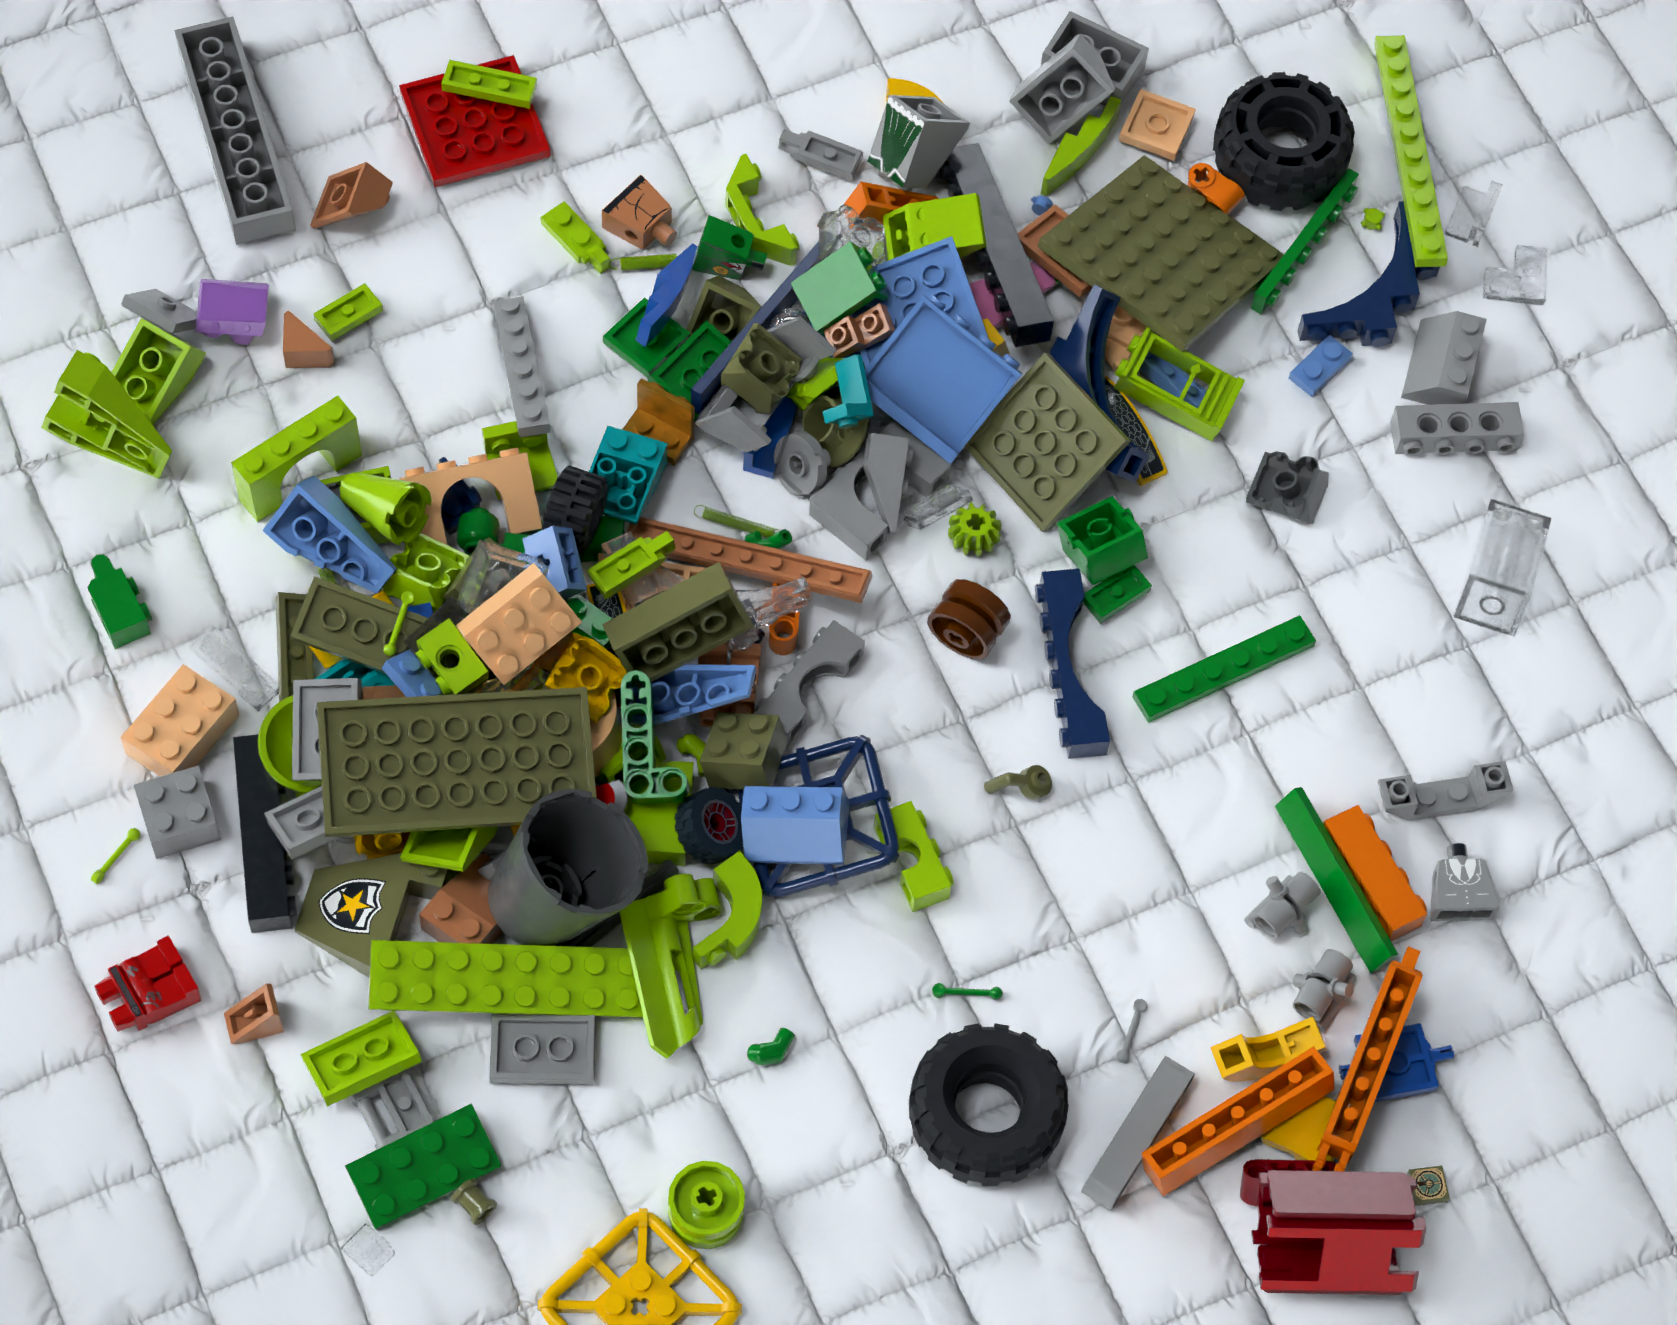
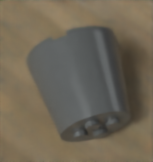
M565 789L544 796L528 811L492 875L488 886V903L493 918L502 931L511 939L521 945L562 946L620 912L637 898L643 889L644 876L648 871L647 852L643 839L634 823L614 803L606 804L592 797V792Z

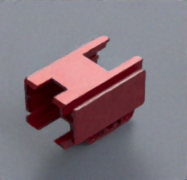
M1255 1159L1247 1161L1243 1165L1239 1196L1244 1203L1257 1206V1230H1251L1253 1244H1263L1259 1245L1257 1249L1260 1269L1258 1277L1261 1290L1267 1293L1401 1295L1403 1292H1412L1416 1289L1419 1271H1400L1396 1259V1250L1394 1249L1420 1248L1424 1245L1426 1233L1425 1218L1415 1217L1416 1209L1412 1196L1413 1190H1416L1417 1187L1415 1178L1402 1172L1333 1171L1336 1163L1332 1161H1326L1323 1169L1320 1171L1312 1170L1315 1160Z

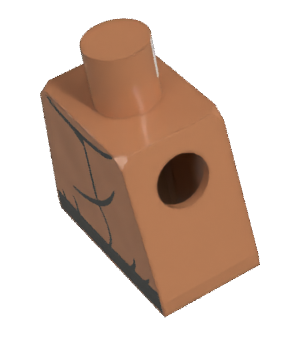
M642 175L638 176L601 210L602 228L640 249L646 248L655 239L667 247L673 243L677 236V232L670 227L672 223V208L670 204Z

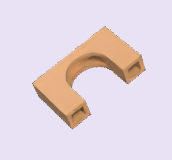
M517 447L499 451L500 457L489 460L487 454L468 457L469 464L456 466V462L453 460L436 464L437 470L425 472L424 467L405 470L406 476L400 477L399 480L422 484L430 491L431 506L426 504L424 513L429 517L421 533L447 545L441 517L442 499L446 491L454 483L471 477L486 480L498 491L503 504L508 533L517 534L541 529L542 523L527 453H519Z

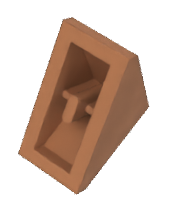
M289 310L284 313L283 356L285 367L330 368L334 365L332 347Z
M266 983L224 1012L231 1044H240L284 1032L272 984Z

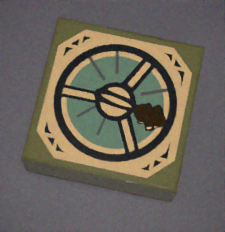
M1442 1165L1408 1170L1407 1175L1415 1178L1417 1184L1416 1190H1413L1412 1195L1415 1206L1448 1202L1449 1193Z

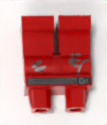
M169 935L156 941L157 945L144 953L108 968L109 977L94 985L96 994L103 1005L119 997L123 1002V1005L108 1012L117 1032L134 1025L140 1031L148 1027L147 1024L160 1021L201 1001L199 988L185 963H183Z

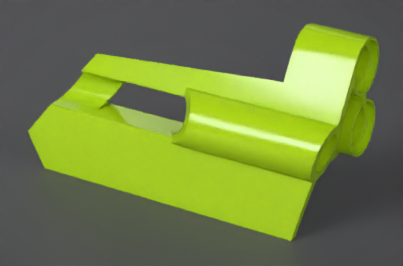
M679 874L669 877L664 881V891L633 901L620 911L649 1044L653 1050L666 1059L679 1047L689 1042L699 1032L700 1026L703 1024L687 922L714 918L720 915L721 910L714 879L701 878L694 880L691 874ZM675 970L680 972L688 1006L686 1014L684 1013Z

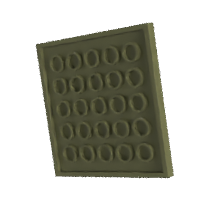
M1145 155L1043 235L1037 245L1038 248L1092 287L1095 284L1121 297L1118 303L1119 307L1151 328L1152 331L1167 340L1181 352L1186 350L1260 286L1284 255L1230 215L1223 213L1213 203H1205L1206 198Z

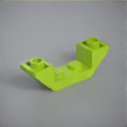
M747 153L740 156L726 187L725 206L737 227L753 233L751 249L767 253L768 259L789 266L795 265L797 251L800 250L795 234H790L785 224L764 231L761 220L759 218L755 219L752 214V205L748 197L758 194L759 181L762 179L758 165L751 163Z

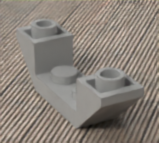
M1506 761L1474 765L1469 776L1414 785L1411 775L1378 780L1385 812L1408 820L1476 811L1512 794L1514 791Z

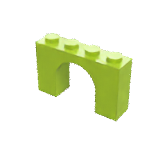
M338 395L231 462L239 501L257 522L278 510L283 504L281 494L282 480L287 472L307 455L319 451L336 472L362 456L357 418Z

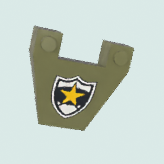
M402 853L314 869L294 929L295 933L369 978L371 940L395 941L409 895L431 900L452 879L453 870L403 862L400 858Z

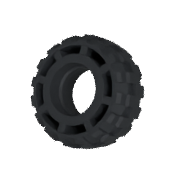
M1272 72V75H1269L1267 78L1260 75L1245 83V86H1241L1238 90L1235 89L1227 98L1225 106L1220 111L1214 132L1213 151L1216 154L1215 163L1223 176L1234 181L1242 188L1247 202L1259 206V204L1270 206V210L1283 211L1285 207H1292L1293 210L1303 209L1310 206L1312 201L1318 203L1320 200L1325 199L1347 171L1354 148L1355 131L1353 121H1350V116L1347 114L1348 110L1340 97H1333L1330 88L1322 82L1317 84L1308 79L1309 76L1299 73L1296 76L1286 75L1285 72ZM1269 126L1287 127L1303 134L1309 141V144L1299 148L1280 147L1268 141L1260 130Z
M977 1023L964 1026L963 1030L956 1033L949 1032L938 1039L937 1044L930 1051L927 1050L919 1062L912 1079L909 1095V1119L913 1129V1136L918 1146L923 1148L928 1155V1160L939 1170L945 1169L953 1174L954 1179L967 1183L969 1180L980 1182L982 1186H998L1001 1182L1012 1181L1014 1183L1026 1178L1030 1172L1036 1168L1040 1169L1050 1158L1060 1142L1066 1125L1069 1107L1068 1087L1065 1076L1061 1074L1057 1066L1058 1061L1049 1049H1043L1037 1044L1036 1038L1026 1032L1019 1034L1011 1031L1008 1025L994 1023V1027H982L981 1024ZM979 1083L1000 1086L1008 1091L1016 1100L1020 1109L1019 1118L1013 1126L1000 1132L990 1133L976 1130L965 1123L959 1116L955 1108L958 1094L963 1089Z

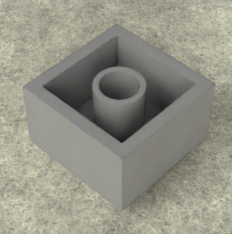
M199 765L134 784L156 859L221 840Z

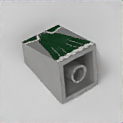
M889 95L867 162L877 168V172L880 175L893 180L895 186L905 191H912V188L925 189L969 129L970 122L935 97Z

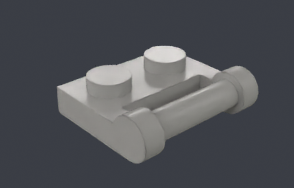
M407 1069L349 1096L353 1105L359 1107L376 1141V1150L434 1122ZM377 1095H380L398 1131L390 1136L371 1102V1099Z

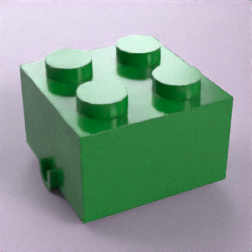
M1113 496L1057 522L1063 551L1077 568H1080L1082 574L1092 585L1148 559L1143 530L1134 521L1131 510L1129 508L1124 510Z

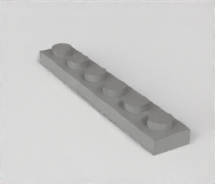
M524 297L493 301L494 313L519 438L551 433Z

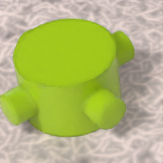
M1365 208L1363 210L1365 213L1364 219L1361 221L1362 227H1366L1369 230H1381V222L1383 217H1385V213L1376 208Z

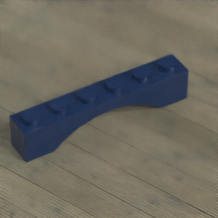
M1080 568L1044 571L1041 573L1040 583L1035 584L1036 602L1042 603L1043 612L1039 616L1040 628L1042 632H1047L1048 641L1044 642L1046 660H1051L1053 670L1049 671L1051 689H1056L1058 699H1054V711L1056 718H1061L1063 728H1059L1061 748L1066 747L1068 759L1107 755L1110 744L1105 712L1082 689L1074 674L1069 657V633L1082 610L1085 597Z

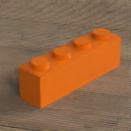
M1356 805L1325 820L1323 823L1390 940L1393 941L1421 927L1427 916L1425 902L1419 895H1415L1409 886V878L1406 872L1401 867L1398 868L1392 859L1389 845L1378 837L1372 818L1367 813H1363L1359 805Z

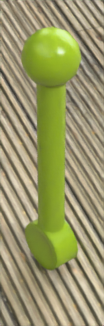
M409 591L401 595L402 606L390 641L383 649L387 656H393L396 653L395 644L408 606L414 602V595Z
M131 828L128 831V837L100 870L98 869L93 873L91 877L92 882L99 884L108 869L131 842L137 841L140 838L141 833L137 828Z

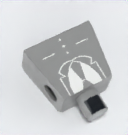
M1463 843L1447 846L1448 859L1439 860L1433 871L1430 920H1493L1500 905L1486 861L1482 858L1468 859L1467 847Z

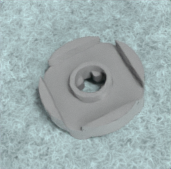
M804 430L780 438L774 450V464L779 463L781 473L777 475L785 489L794 495L811 494L824 485L827 467L831 462L829 452L826 449H822L819 442Z

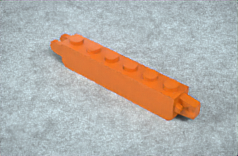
M1408 946L1401 963L1394 960L1391 961L1385 973L1317 1147L1319 1152L1312 1168L1313 1171L1323 1169L1326 1155L1339 1160L1333 1171H1344L1347 1163L1349 1164L1355 1153L1423 977L1421 971L1414 969L1421 952Z

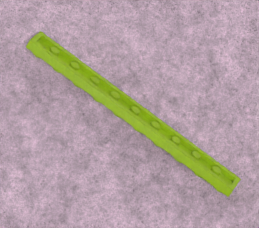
M1405 35L1376 36L1374 46L1415 267H1445L1448 256Z

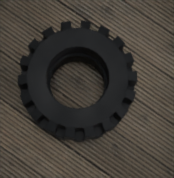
M568 465L560 473L552 488L545 508L541 531L551 526L572 528L578 554H582L590 546L604 512L608 494L607 478Z

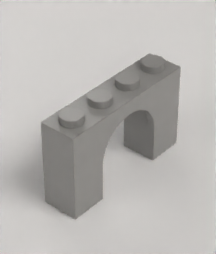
M893 420L886 427L881 426L875 432L877 434L909 438L908 446L913 447V454L910 465L905 466L904 477L908 478V484L925 498H931L949 480L951 464L896 420ZM860 446V449L845 467H838L824 487L813 491L809 498V516L866 561L887 541L888 524L866 508L855 494L857 485L867 478L863 468L865 447Z

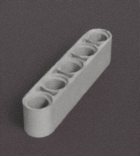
M1167 1056L1163 1058L1087 1179L1081 1191L1083 1194L1106 1208L1113 1209L1142 1163L1141 1153L1150 1148L1192 1082L1195 1076L1194 1072Z

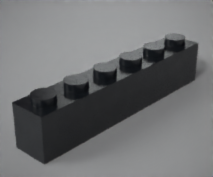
M259 734L233 737L247 915L251 933L292 929L291 916H297L295 896H289L288 887L289 885H294L293 866L286 864V855L289 854L269 826L264 814L282 805L280 794H286V787L275 781L265 769L258 750Z

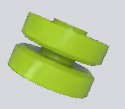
M699 1161L687 1165L676 1174L669 1187L668 1218L672 1231L684 1243L694 1248L713 1249L725 1245L737 1235L743 1223L745 1192L740 1178L731 1168L719 1162Z

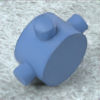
M1039 195L1031 198L1033 202L1032 211L1039 216L1053 206V202L1046 196Z

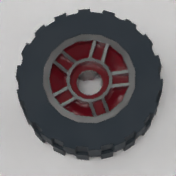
M706 787L687 796L678 805V811L675 813L676 825L674 826L675 832L678 834L679 843L683 845L687 854L689 853L696 861H702L703 864H716L730 858L744 848L741 825L742 805L740 802L738 803L732 793L729 794L723 788Z

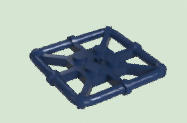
M860 735L859 737H847L810 749H805V747L798 748L796 753L783 756L778 771L800 765L804 784L796 787H842L845 792L844 782L860 757L864 756L872 792L849 799L850 807L846 841L853 840L880 855L836 868L832 864H823L825 871L784 883L781 882L792 864H778L770 876L767 863H754L755 871L765 896L769 898L787 896L829 884L831 887L838 885L840 880L881 869L891 862L896 863L900 856L898 853V837L889 805L891 796L890 792L885 789L877 754L870 738ZM849 751L834 776L813 781L809 762ZM737 789L739 802L742 805L744 790ZM872 805L876 806L885 844L856 830L851 811Z

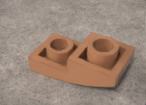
M879 303L856 318L845 317L824 330L827 341L837 349L833 357L841 358L886 339L893 334L895 328L887 307Z

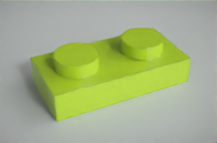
M366 283L313 313L314 321L332 342L381 313L383 305Z

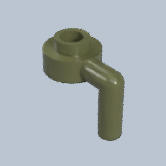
M1033 765L1022 770L1020 774L1007 772L986 781L984 789L988 794H992L1005 787L1016 786L1019 787L1026 798L1037 800L1049 794L1052 788V780L1044 767Z

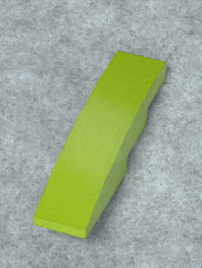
M1110 96L1100 118L1088 114L1078 136L1065 133L1043 177L1041 195L1047 196L1090 160L1105 141L1117 121L1122 100Z

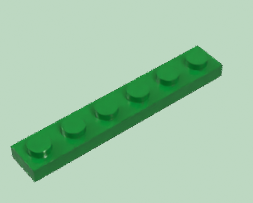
M1348 168L1256 291L1251 306L1252 310L1262 314L1268 305L1273 307L1282 292L1280 291L1281 287L1284 284L1286 286L1291 284L1297 273L1296 267L1299 263L1304 265L1308 261L1313 251L1311 249L1313 244H1320L1328 232V228H1326L1330 222L1335 224L1343 212V204L1345 202L1351 203L1356 196L1359 187L1355 185L1359 173Z
M1299 615L1139 688L1133 692L1132 697L1149 723L1314 647L1316 639Z

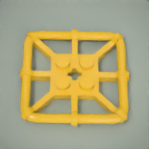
M639 1208V1212H634L627 1216L593 1248H586L582 1252L583 1257L546 1290L542 1298L538 1299L537 1310L541 1311L542 1316L549 1325H568L558 1313H594L605 1325H676L684 1316H722L714 1325H733L738 1316L742 1315V1304L738 1303L734 1293L701 1260L702 1255L696 1249L691 1250L661 1218L654 1213L648 1212V1208ZM638 1226L637 1262L618 1278L601 1258ZM647 1226L682 1260L664 1279L646 1263ZM591 1267L610 1285L595 1301L557 1300ZM689 1270H692L723 1303H685L671 1287ZM644 1300L648 1303L646 1306L648 1313L646 1315L640 1312L636 1315L632 1314L631 1311L634 1308L632 1303L634 1301L642 1302Z

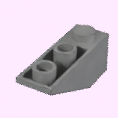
M869 433L866 438L863 468L881 519L888 524V533L893 534L903 524L904 509H900L901 496H906L908 490V478L904 477L905 466L911 463L913 447L908 446L909 438Z

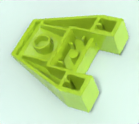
M76 350L58 380L54 391L58 396L47 412L41 428L69 444L159 479L172 453L171 448L108 367L101 363L100 359L95 355Z

